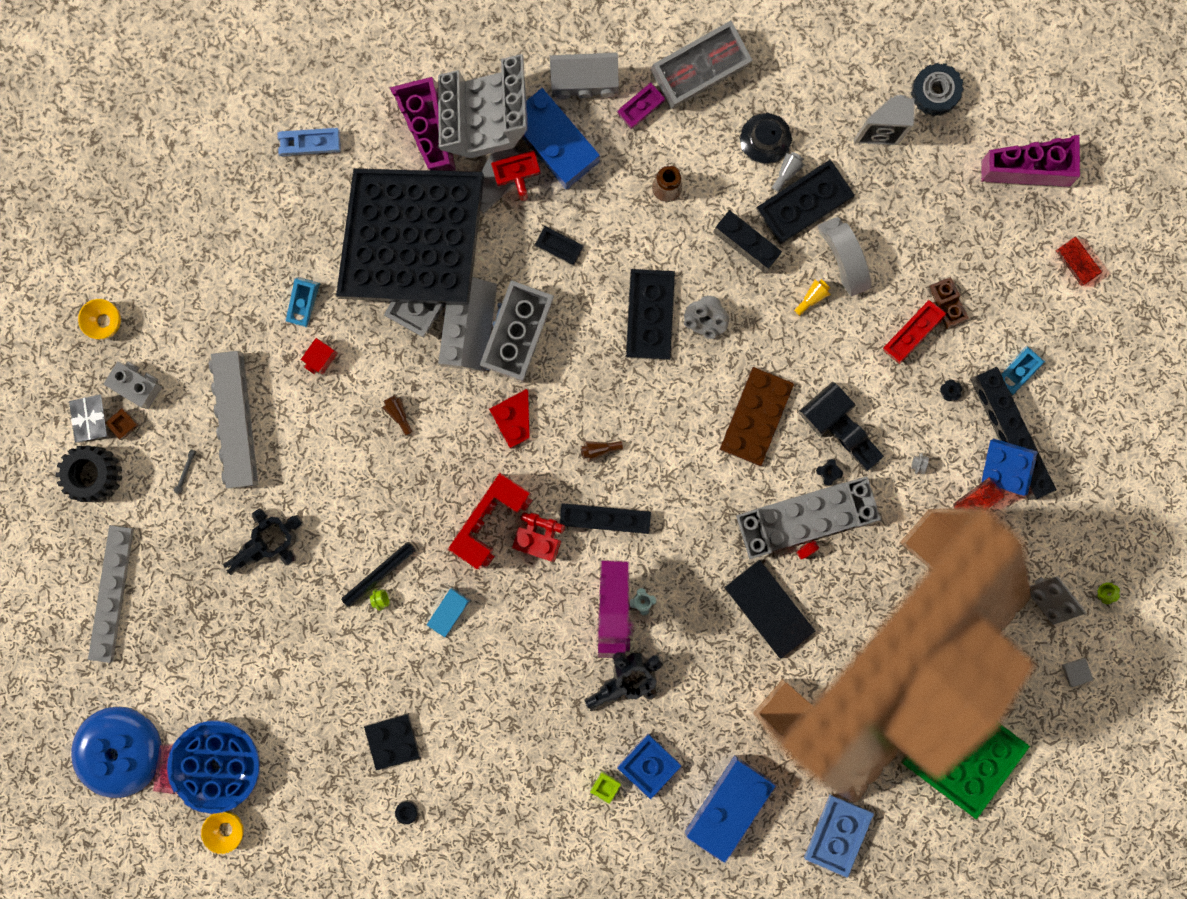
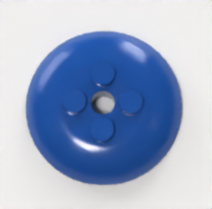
M109 707L97 711L81 724L74 736L71 748L74 771L85 787L100 796L108 798L131 796L144 789L159 770L162 760V743L159 733L149 719L134 709L128 707ZM112 748L118 753L117 759L113 758L110 754Z
M220 720L204 721L188 728L173 744L167 762L168 779L174 793L176 792L188 807L210 814L229 811L245 801L256 786L260 771L258 751L249 735L240 727ZM212 760L219 763L221 766L219 770H215L212 767Z

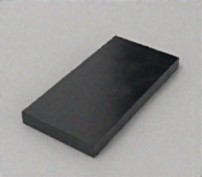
M829 159L757 206L756 210L781 245L852 199L855 195L832 160Z
M630 270L626 358L671 359L675 271Z
M757 560L724 586L725 590L780 659L816 632L760 560Z

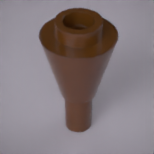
M393 395L384 400L385 405L381 408L399 424L405 436L412 433L413 430L406 420L407 417L402 398H396Z
M584 441V446H581L582 458L587 459V462L590 463L609 454V452L623 450L622 441L612 443Z

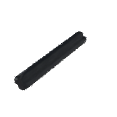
M406 542L342 597L341 600L344 605L351 607L416 550L410 542Z

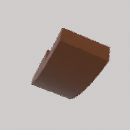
M951 277L930 285L936 306L946 313L943 322L947 330L968 322L969 317L959 300L961 295Z

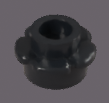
M947 380L940 387V393L946 401H957L962 395V386L959 382L956 383L955 380Z

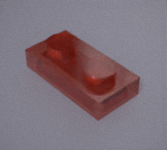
M989 477L953 503V507L955 509L985 508L987 510L1004 498L1005 494Z

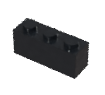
M730 210L717 224L713 232L764 273L769 270L782 253L779 248Z

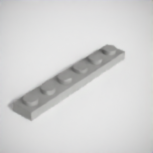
M109 525L88 660L113 662L134 528Z

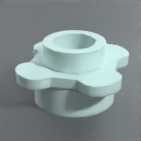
M640 588L629 604L631 608L638 609L641 615H647L651 606L656 603V598L653 595L647 594L645 589Z

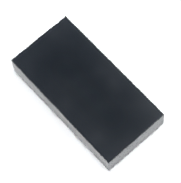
M545 225L534 244L535 247L572 266L575 265L584 248V245Z

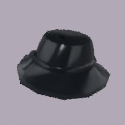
M771 113L752 116L743 125L739 137L742 151L752 161L761 164L778 162L789 152L792 143L790 127L782 117Z

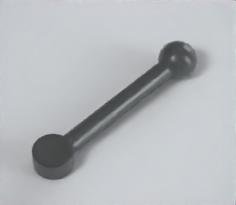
M191 449L188 453V459L179 483L174 487L176 494H180L183 491L182 485L192 459H194L196 454L195 450Z

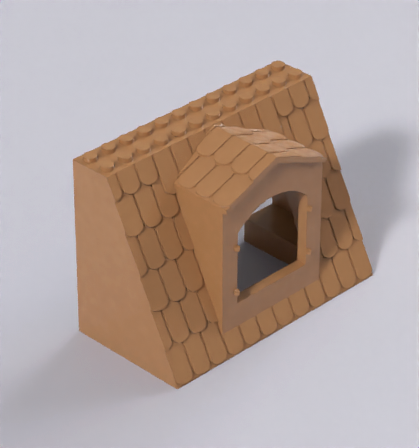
M985 508L928 509L902 539L900 544L930 570L816 703L811 705L782 679L753 712L779 748L819 783L854 803L867 791L868 785L872 784L880 776L883 768L893 761L898 754V750L904 752L938 779L997 727L1014 701L1016 694L1033 670L1035 663L1001 634V630L1011 623L1016 612L1018 613L1031 598L1025 543Z

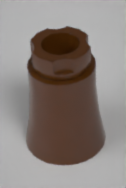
M664 166L657 173L652 183V191L657 199L663 202H671L680 196L682 192L681 174L675 166Z

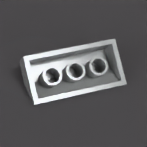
M472 277L469 305L446 304L439 365L486 372V369L480 366L491 334L497 289L496 283Z
M511 280L480 366L523 383L554 296Z

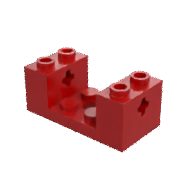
M499 473L447 550L477 570L482 569V567H488L495 557L492 555L494 549L472 534L479 533L485 524L483 518L486 514L491 515L498 505L495 502L496 499L515 512L520 513L521 510L526 511L533 500L530 498L532 494L502 473Z

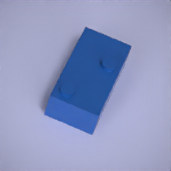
M543 88L526 100L527 130L521 138L567 190L600 162V155Z
M734 755L686 828V838L723 863H726L776 785L770 778Z

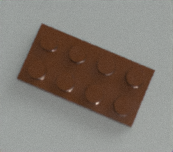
M752 367L719 450L761 467L795 383Z

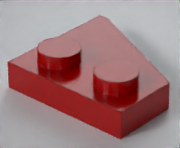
M527 389L489 408L510 449L530 438L529 392Z

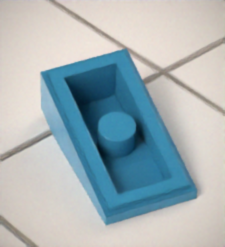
M301 277L294 279L286 322L304 327L308 326L319 290V282ZM293 313L303 315L304 319L297 320Z
M1027 346L1024 347L1001 374L1004 381L1007 376L1016 384L1010 386L1006 383L1012 395L1045 362Z
M450 588L427 623V626L443 637H446L470 602V599L454 588Z

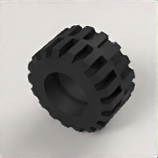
M81 445L76 446V449L71 448L68 450L69 455L63 454L61 457L63 462H58L57 464L60 471L56 472V477L60 478V481L57 482L58 487H63L61 491L63 494L69 495L68 498L78 502L104 501L107 499L106 497H111L115 494L112 491L113 489L118 490L120 487L116 483L117 480L122 481V476H118V472L122 471V466L116 465L120 461L118 458L112 457L114 454L111 451H106L102 447ZM92 461L97 467L98 477L92 486L87 487L83 484L80 473L82 467L87 462Z

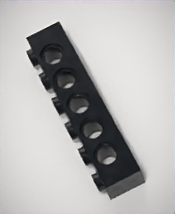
M998 366L970 378L998 439L1037 451L1029 492L1026 495L1027 499L1037 500L1056 491L1057 489Z

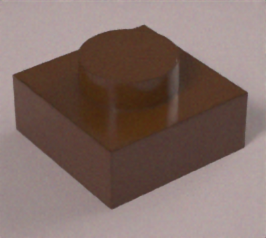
M121 408L105 422L119 440H124L139 426L124 408Z

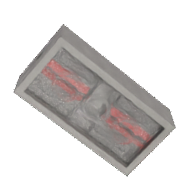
M729 21L654 63L650 71L671 109L748 67L753 60L732 21Z

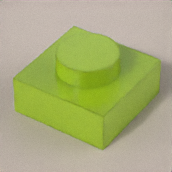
M601 771L590 789V793L610 804L621 786V782Z

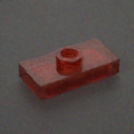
M1076 236L1055 250L1081 286H1084L1102 273Z

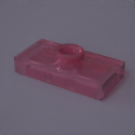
M160 745L153 791L177 794L171 788L167 773V762L172 748L170 745Z

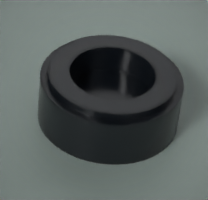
M410 800L400 802L395 809V817L401 824H411L418 816V807Z

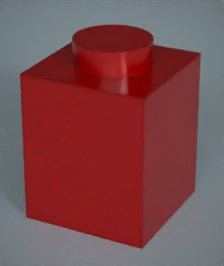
M315 338L300 360L306 363L304 368L314 375L316 372L324 374L338 352L318 338Z

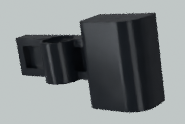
M831 382L803 406L798 413L819 437L829 430L867 472L884 455L868 439L867 433L848 417L847 413L856 406L855 403L835 382Z

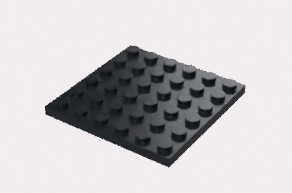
M353 168L336 297L338 299L469 305L484 183L483 172Z

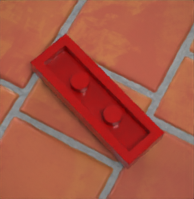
M928 300L883 347V351L898 364H901L946 317V313Z

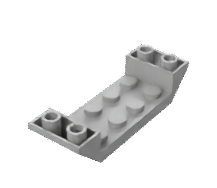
M867 476L736 515L749 559L848 528L859 527L881 520Z

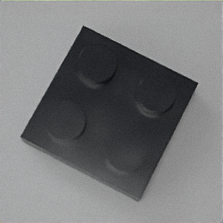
M409 713L364 726L376 771L421 757Z

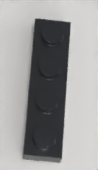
M561 503L559 524L568 527L649 534L651 512Z

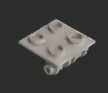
M1058 576L1048 580L1040 577L1035 581L1034 585L1030 586L1032 599L1053 625L1086 614V611Z

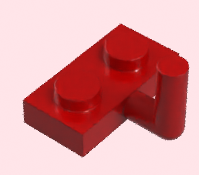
M531 151L492 162L491 165L497 186L515 182L520 200L527 201L528 193L524 179L541 174L535 152Z

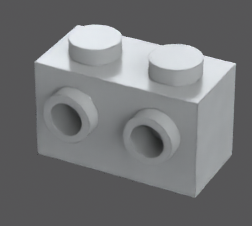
M117 361L103 385L139 407L149 409L163 387L157 383L159 379L147 372L145 375L138 372L139 367L129 361L126 364Z

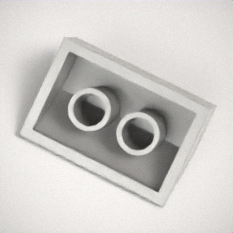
M618 52L550 55L552 96H557V99H568L574 95H579V98L585 99L601 94V97L608 98L618 94Z
M906 95L891 97L866 120L854 138V143L899 145L914 126L915 98H908Z

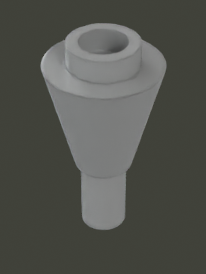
M792 152L791 155L786 153L779 177L771 187L779 193L785 182L805 166L800 155Z

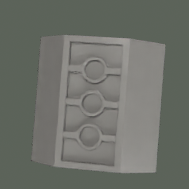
M523 54L501 59L502 72L468 81L464 80L459 70L438 75L440 150L474 158L514 148L527 130Z

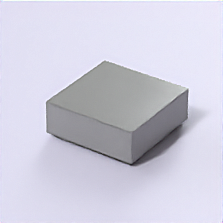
M1080 658L1062 665L1070 687L1093 680L1086 658Z

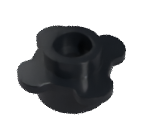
M833 459L827 460L825 465L818 466L816 469V473L823 478V483L827 486L832 485L834 480L840 479L843 476V471L839 469L836 461Z

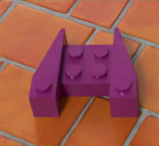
M601 560L598 658H613L612 656L617 652L624 654L630 652V638L628 636H632L633 622H628L629 561Z

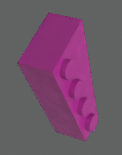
M428 77L389 87L428 169L433 171H455L456 166L453 153L440 150L438 83L435 79Z
M1080 134L1065 139L1056 138L1042 143L1038 141L1024 146L1016 145L989 150L981 161V182L1070 187L1080 177Z

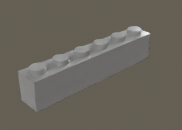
M240 351L211 354L209 369L214 378L211 389L213 395L216 396L214 414L219 422L216 433L218 440H221L219 458L224 466V471L221 474L222 482L228 489L257 486L258 476L244 354Z

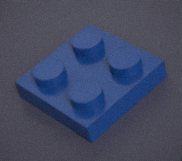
M993 438L989 443L981 482L1026 496L1029 492L1037 451Z
M647 733L617 768L651 800L682 765Z

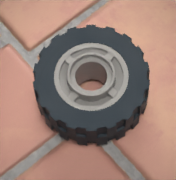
M935 63L934 65L926 66L925 69L919 72L911 87V96L915 98L914 104H916L919 111H923L926 115L942 116L946 112H950L957 105L962 97L961 94L964 87L962 86L963 79L960 78V73L956 72L954 67H950L945 63ZM932 86L940 87L942 93H934L932 90Z

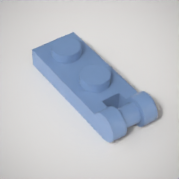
M338 128L281 131L277 133L278 141H280L278 155L281 157L341 152L340 130ZM294 140V146H289V141Z

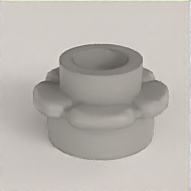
M920 453L919 457L914 456L911 469L915 470V474H925L929 457L923 456V453Z

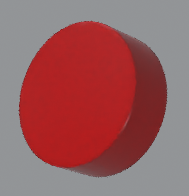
M811 541L799 548L796 554L801 560L816 552L820 547L816 541Z

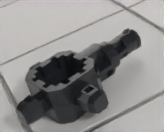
M261 508L254 511L252 518L259 525L252 529L251 540L242 545L243 548L239 550V553L223 563L225 569L229 568L226 571L233 575L246 564L250 565L253 562L257 563L264 557L273 558L279 555L281 556V561L287 566L295 562L296 556L289 548L295 545L297 536L293 530H297L303 524L300 516L294 515L288 518L286 522L282 517L267 518L268 514ZM276 523L285 533L287 540L272 551L262 539L263 536L261 534Z
M622 652L615 653L612 656L614 663L613 678L609 681L606 680L604 685L600 687L599 692L585 698L584 701L587 708H590V711H594L604 702L617 701L622 695H625L628 699H638L644 696L646 699L652 700L657 696L655 671L662 668L664 665L663 659L659 655H654L647 660L641 653L633 652L628 656ZM632 670L636 672L638 670L640 672L644 671L646 675L639 677L637 682L634 680L631 682L630 680L626 681L625 678L632 674Z

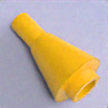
M822 279L819 282L814 280L803 298L804 300L794 311L801 316L810 306L830 296L831 294L828 291L831 288Z

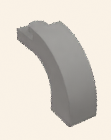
M835 217L819 224V233L827 242L836 258L842 285L852 297L871 289V279L864 254L847 222L843 224L839 217Z

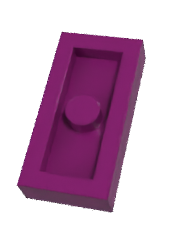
M650 82L618 109L617 114L632 130L664 103L665 98Z

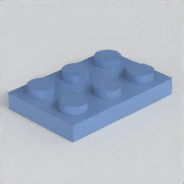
M830 794L805 853V860L848 878L874 813Z

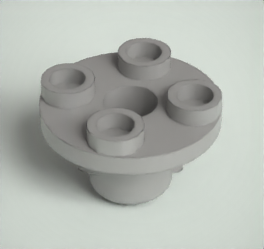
M704 296L700 301L688 305L685 310V327L692 329L707 339H714L716 335L722 334L728 327V313L721 307L720 300L714 296Z

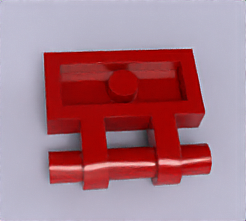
M523 512L521 521L527 522L528 526L527 529L518 527L512 549L555 562L561 540L555 539L554 535L555 532L562 534L565 525L559 524L557 520L551 518L549 520L541 518L536 513L529 514ZM538 526L546 529L545 535L536 532Z

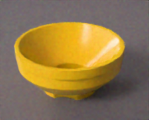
M93 299L82 306L78 315V324L86 336L96 340H104L112 337L118 331L121 324V316L113 303L104 299ZM101 315L109 316L110 323L107 327L102 328L99 326L98 319Z
M230 811L213 813L204 821L201 828L202 842L208 850L217 854H226L233 851L239 846L244 835L241 819ZM222 823H229L231 825L232 833L229 836L221 834L219 828Z

